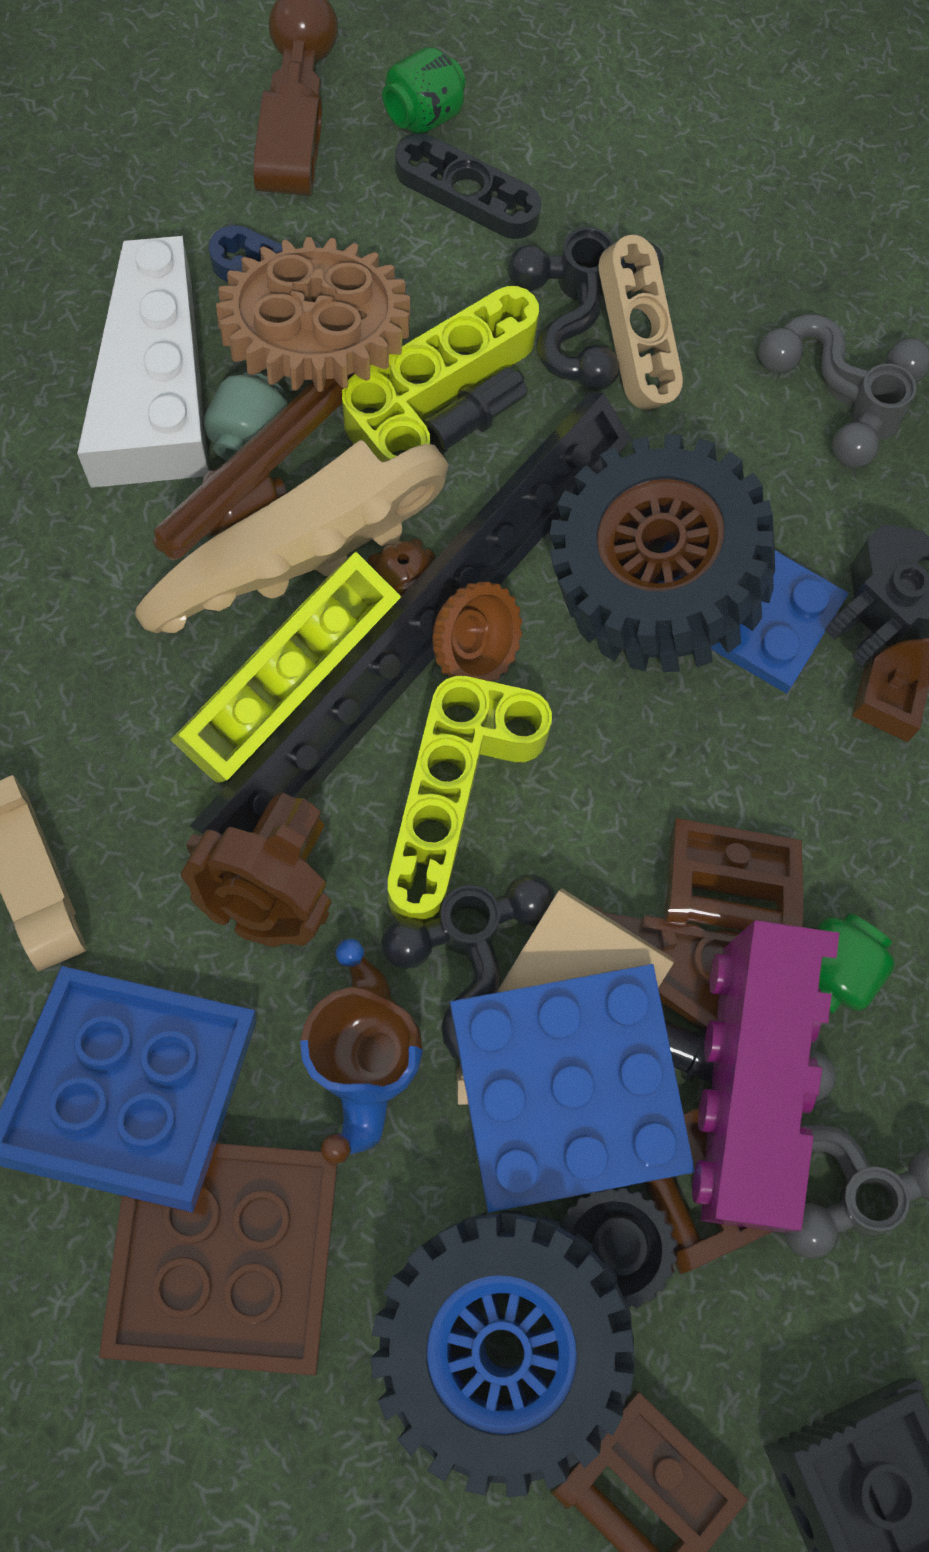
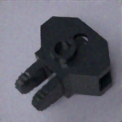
M884 524L866 540L850 565L855 597L828 624L825 631L836 640L840 635H845L850 631L858 620L871 630L874 635H869L858 645L857 651L852 656L861 666L867 664L886 646L888 647L911 639L929 638V574L925 568L918 564L922 560L929 561V536L924 531Z

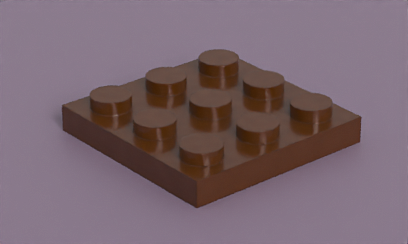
M216 1143L193 1213L122 1196L99 1358L316 1376L338 1164H330L323 1159L322 1153L317 1151Z

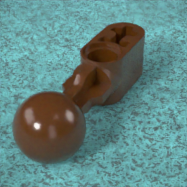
M276 0L269 15L268 26L273 45L283 56L282 67L272 74L270 90H264L262 95L254 153V186L256 191L312 196L322 122V102L319 95L321 80L314 73L315 63L325 58L333 49L338 34V22L335 11L328 0Z

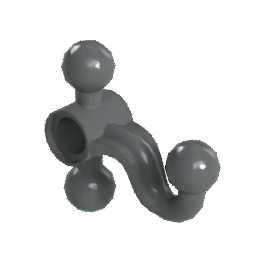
M803 314L791 319L781 328L771 329L760 340L758 356L761 365L773 373L790 372L800 363L803 356L802 339L812 337L822 343L821 368L825 383L830 393L837 400L853 408L851 412L852 422L846 423L834 435L832 450L835 459L843 466L853 469L865 467L877 456L879 439L892 437L900 429L917 390L916 383L929 373V346L921 339H901L888 351L886 364L877 365L867 371L845 362V335L840 327L828 317L818 314Z
M810 1049L809 1056H814L817 1059L818 1066L822 1067L819 1096L816 1098V1101H820L831 1094L836 1085L837 1075L833 1063L826 1055L817 1050ZM822 1124L800 1125V1127H807L812 1130L814 1135L812 1152L832 1154L838 1161L848 1182L840 1193L839 1202L825 1208L818 1203L805 1202L802 1231L783 1233L785 1242L799 1256L809 1259L824 1257L833 1250L838 1241V1234L848 1229H852L863 1236L875 1237L884 1235L903 1222L909 1212L911 1201L920 1197L929 1201V1147L922 1148L915 1153L909 1163L908 1171L897 1175L887 1168L871 1167L854 1138L840 1128ZM866 1184L876 1185L886 1192L891 1203L890 1214L886 1220L874 1221L862 1215L855 1201L856 1191L859 1186Z

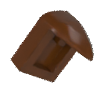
M929 638L901 641L886 647L875 655L862 672L852 713L853 717L906 742L920 730L929 689Z

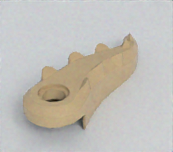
M360 440L296 488L221 532L188 555L142 599L136 607L135 616L145 630L153 633H177L184 628L188 617L204 609L221 611L229 607L236 596L257 590L261 595L273 599L284 594L291 578L315 569L320 574L329 576L347 559V554L372 539L380 546L394 545L400 540L402 522L417 514L438 496L444 487L449 464L437 447L431 444H423L411 448L389 461L381 462L367 444Z

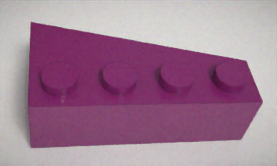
M754 920L723 948V954L716 953L713 958L710 973V992L719 995L717 1021H709L704 1042L705 1061L714 1062L711 1090H703L698 1112L699 1130L708 1132L706 1159L697 1161L692 1182L693 1202L702 1204L700 1221L781 1233L802 1231L814 1135L810 1128L800 1127L802 1113L809 1114L815 1105L817 1096H819L822 1067L818 1066L817 1059L814 1056L809 1055L811 1043L816 1041L821 1023H828L832 994L822 992L818 985L822 958L837 957L839 932Z

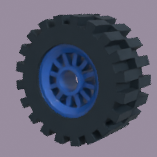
M505 1210L501 1214H479L449 1226L420 1245L406 1259L408 1261L407 1264L392 1277L383 1294L388 1297L385 1308L375 1316L371 1336L380 1337L379 1350L370 1357L372 1379L381 1377L384 1379L386 1392L378 1399V1403L385 1420L398 1415L405 1429L397 1440L410 1456L421 1446L434 1458L427 1470L444 1482H446L451 1470L468 1476L465 1488L467 1492L486 1496L490 1483L506 1484V1497L527 1496L533 1481L544 1479L548 1490L566 1482L570 1467L580 1462L585 1469L600 1454L601 1441L607 1433L612 1436L614 1435L623 1418V1406L627 1395L630 1396L634 1375V1336L631 1312L626 1296L623 1297L618 1287L617 1276L608 1262H602L591 1250L593 1245L579 1233L576 1236L559 1227L561 1222L545 1216L538 1219L524 1216V1211ZM495 1293L510 1294L506 1314L501 1315ZM482 1297L489 1321L470 1303ZM521 1297L535 1304L534 1308L523 1320L517 1317ZM544 1313L553 1327L532 1332L531 1327ZM460 1316L476 1333L454 1328L458 1317ZM496 1330H507L514 1333L523 1345L524 1360L511 1368H504L494 1364L489 1359L485 1350L486 1336ZM558 1341L559 1355L538 1350L535 1347ZM451 1344L470 1348L472 1352L452 1357ZM532 1365L556 1372L552 1380L548 1382ZM475 1366L477 1372L464 1384L457 1371ZM522 1378L538 1395L526 1400L520 1379ZM484 1380L491 1383L487 1400L473 1393ZM503 1385L508 1386L513 1404H498Z

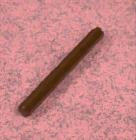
M354 373L349 374L348 379H350L354 375ZM326 379L322 392L316 390L312 381L169 514L154 530L155 537L152 542L158 551L164 552L169 559L182 558L342 404L343 388L338 385L335 379Z

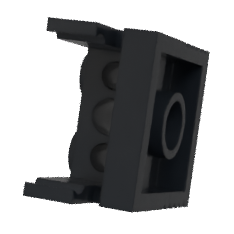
M901 1378L825 1415L823 1421L815 1420L812 1426L805 1425L801 1427L800 1432H791L789 1438H779L777 1444L769 1443L763 1446L808 1552H929V1410L920 1392L924 1388L919 1379Z

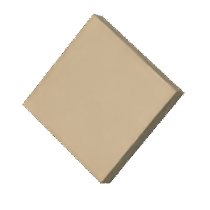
M560 889L497 993L648 964H654L659 988L674 964L675 959L566 890Z

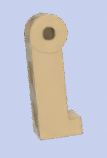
M11 775L0 780V893L14 922L16 932L26 954L36 970L40 972L87 951V948L74 917L76 914L28 794L17 779Z

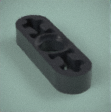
M411 134L398 143L395 152V170L397 178L406 187L506 238H525L531 235L538 227L541 198L538 192L530 185L428 134ZM423 157L430 159L429 163L421 162L417 167L411 165V160L418 162ZM438 174L443 176L441 181L438 180ZM469 179L479 183L482 190L475 195L466 196L456 192L452 186L460 180ZM492 192L498 193L497 198L492 196ZM517 205L525 208L524 212L518 211L514 216L506 213V209L513 210Z

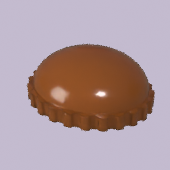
M490 582L469 583L466 588H459L457 593L450 596L444 603L436 617L432 634L433 650L436 662L442 668V674L448 675L449 678L468 676L486 681H497L502 673L508 671L509 664L514 662L515 653L520 648L519 639L522 637V631L520 630L522 618L519 617L520 608L515 605L516 599L514 596L509 595L508 589L500 588V584Z

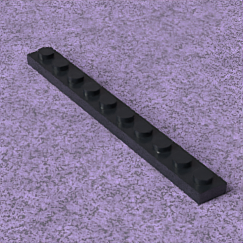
M588 393L406 590L401 598L370 629L192 822L190 827L198 835H203L206 830H213L223 835L229 827L252 833L271 798L277 794L285 793L291 797L304 798L306 800L435 658L432 644L433 627L441 607L449 597L457 593L459 588H466L469 583L490 582L501 584L551 529L552 519L559 520L561 518L557 504L564 490L577 496L579 495L575 476L586 465L598 474L603 470L600 454L613 447H616L619 453L631 440L604 393Z

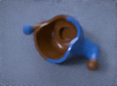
M357 939L343 940L338 944L335 951L339 963L342 966H348L352 978L351 987L333 991L316 1004L305 1021L300 1039L302 1061L310 1077L325 1089L340 1097L342 1101L344 1117L341 1134L336 1133L326 1136L320 1146L323 1159L333 1165L345 1162L349 1154L371 1149L380 1142L386 1119L388 1100L393 1099L408 1088L419 1071L423 1055L420 1029L410 1012L391 999L385 975L364 957V949Z

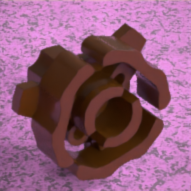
M280 793L271 798L252 833L229 827L223 835L213 830H206L203 835L192 834L186 844L190 857L181 872V878L190 889V899L210 920L217 924L226 925L230 918L237 922L234 928L235 933L243 939L269 947H277L283 944L307 945L315 937L320 925L325 924L330 914L328 910L332 903L331 899L323 894L326 882L306 863L325 826L319 816L321 811L304 798H295L285 793Z

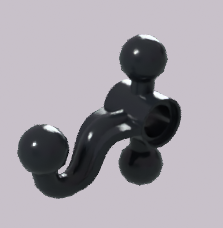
M583 227L569 234L564 243L562 255L548 256L546 251L534 245L519 247L511 255L507 271L512 284L527 289L530 292L541 289L549 279H558L560 289L566 296L578 301V308L555 319L545 327L539 337L538 354L541 363L549 373L560 379L578 381L587 390L601 391L611 386L619 375V361L615 352L607 346L595 344L585 347L577 357H569L560 348L565 340L582 334L592 327L600 315V296L603 294L599 275V260L602 253L613 244V241L607 233L598 228ZM649 242L656 251L662 274L664 269L662 252L659 247ZM622 258V267L631 269L633 274L636 273L634 263H626L624 258ZM579 264H586L593 268L582 267Z
M535 874L521 875L514 879L507 887L505 895L497 898L481 886L472 884L459 886L444 899L440 918L423 923L415 918L404 917L390 923L382 935V952L386 959L396 967L409 969L423 964L431 955L433 947L445 943L455 953L468 956L474 970L472 983L453 1001L497 993L501 974L492 942L495 939L498 924L512 919L526 925L539 924L555 898V891L546 879ZM472 908L483 914L487 926L477 934L468 935L461 933L454 927L451 917L460 909ZM449 1005L444 1013L441 1025L443 1043L450 1055L460 1062Z

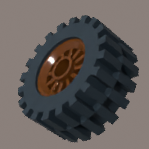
M665 434L664 448L650 449L648 436L633 439L631 443L634 454L621 458L616 447H613L600 454L603 466L602 471L596 474L586 465L575 476L579 491L578 496L564 490L557 504L562 521L552 519L550 537L555 549L550 550L553 568L570 617L575 618L580 634L588 643L595 638L597 639L602 655L615 662L623 649L626 651L630 668L642 671L647 670L649 657L660 658L662 671L666 673L680 672L678 657L693 654L696 667L698 668L713 662L711 646L719 642L727 653L740 645V624L753 631L762 619L761 601L770 603L774 589L773 573H775L773 513L770 501H763V485L754 472L744 478L743 460L730 451L721 462L716 460L715 443L699 438L694 451L684 450L682 435ZM660 542L676 544L672 550L665 553L649 551L651 547ZM678 576L681 577V579L673 581V579L677 578ZM657 581H665V583H657Z

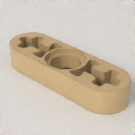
M627 235L609 246L602 253L599 260V275L625 394L629 401L637 408L652 410L673 401L679 395L682 389L683 376L656 251L645 238L638 235ZM624 258L625 262L629 264L634 263L636 273L633 274L629 268H623L621 259ZM630 290L631 295L638 291L642 292L631 299H628L626 294ZM632 309H639L648 316L651 322L649 338H642L633 331L630 324ZM650 348L654 349L655 355L653 356L650 353L643 357L639 355V353H643ZM649 374L650 377H658L660 387L647 385L645 375Z

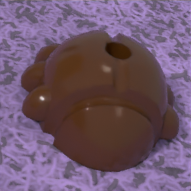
M415 538L411 541L396 542L395 545L389 544L379 553L370 555L367 563L402 596L435 560V554L432 550L424 549L421 540ZM406 560L408 563L403 565L399 561Z

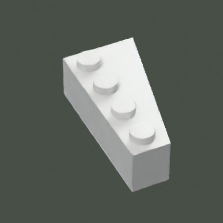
M183 236L123 241L79 443L78 457L91 488L204 477L209 471L206 433L203 428L204 410L192 282Z

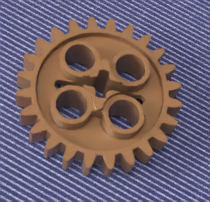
M306 237L303 248L295 249L288 240H283L282 252L277 254L266 247H261L260 262L247 257L242 258V272L229 270L227 273L228 286H220L218 289L220 303H216L223 346L231 347V356L234 362L246 360L248 374L253 375L267 369L268 384L271 385L277 383L283 376L291 378L292 390L296 391L301 387L304 380H313L316 390L322 392L326 379L333 378L343 389L348 388L349 374L354 373L367 381L370 379V364L387 369L389 367V354L400 355L402 353V339L409 337L410 296L405 295L404 279H395V267L392 264L379 267V254L376 252L360 258L358 244L355 243L344 251L337 250L336 239L330 238L324 248H316L313 239Z

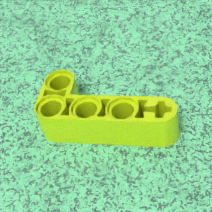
M506 286L498 289L403 345L400 355L389 354V367L387 369L371 364L369 380L365 381L354 374L348 379V388L342 389L344 430L352 443L355 444L360 440L364 441L381 462H386L396 457L392 454L396 451H407L423 444H430V433L422 421L423 419L456 400L458 393L465 387L476 388L505 368L522 360L532 351L535 344L539 317V303L535 296L527 289L518 286ZM458 352H468V353H471V354H470V355H462V354H459ZM422 380L425 381V383L413 384L409 381ZM365 408H374L379 410L374 413L360 412V410H363Z
M468 676L448 678L437 687L432 698L388 875V905L396 919L410 917L426 923L440 916L442 904L447 897L479 756L481 754L512 762H526L535 759L543 751L552 724V711L548 702L540 694ZM454 705H464L470 708L476 716L467 722H455L449 719L444 714V711ZM513 719H525L535 726L536 732L529 736H518L507 729L506 723ZM450 762L459 767L462 775L456 780L445 782L434 778L429 770L437 763ZM436 820L448 829L449 834L443 840L433 843L421 840L414 830L421 822ZM417 862L428 865L426 875L427 894L422 895L420 903L408 902L407 890L411 889L414 884Z

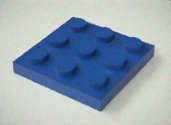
M654 964L449 1001L488 1213L695 1172Z
M61 966L0 1109V1166L193 1213L257 1023L255 1010Z

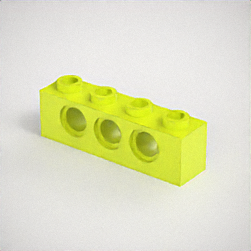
M357 552L353 553L319 585L170 740L216 783L227 781L401 596Z

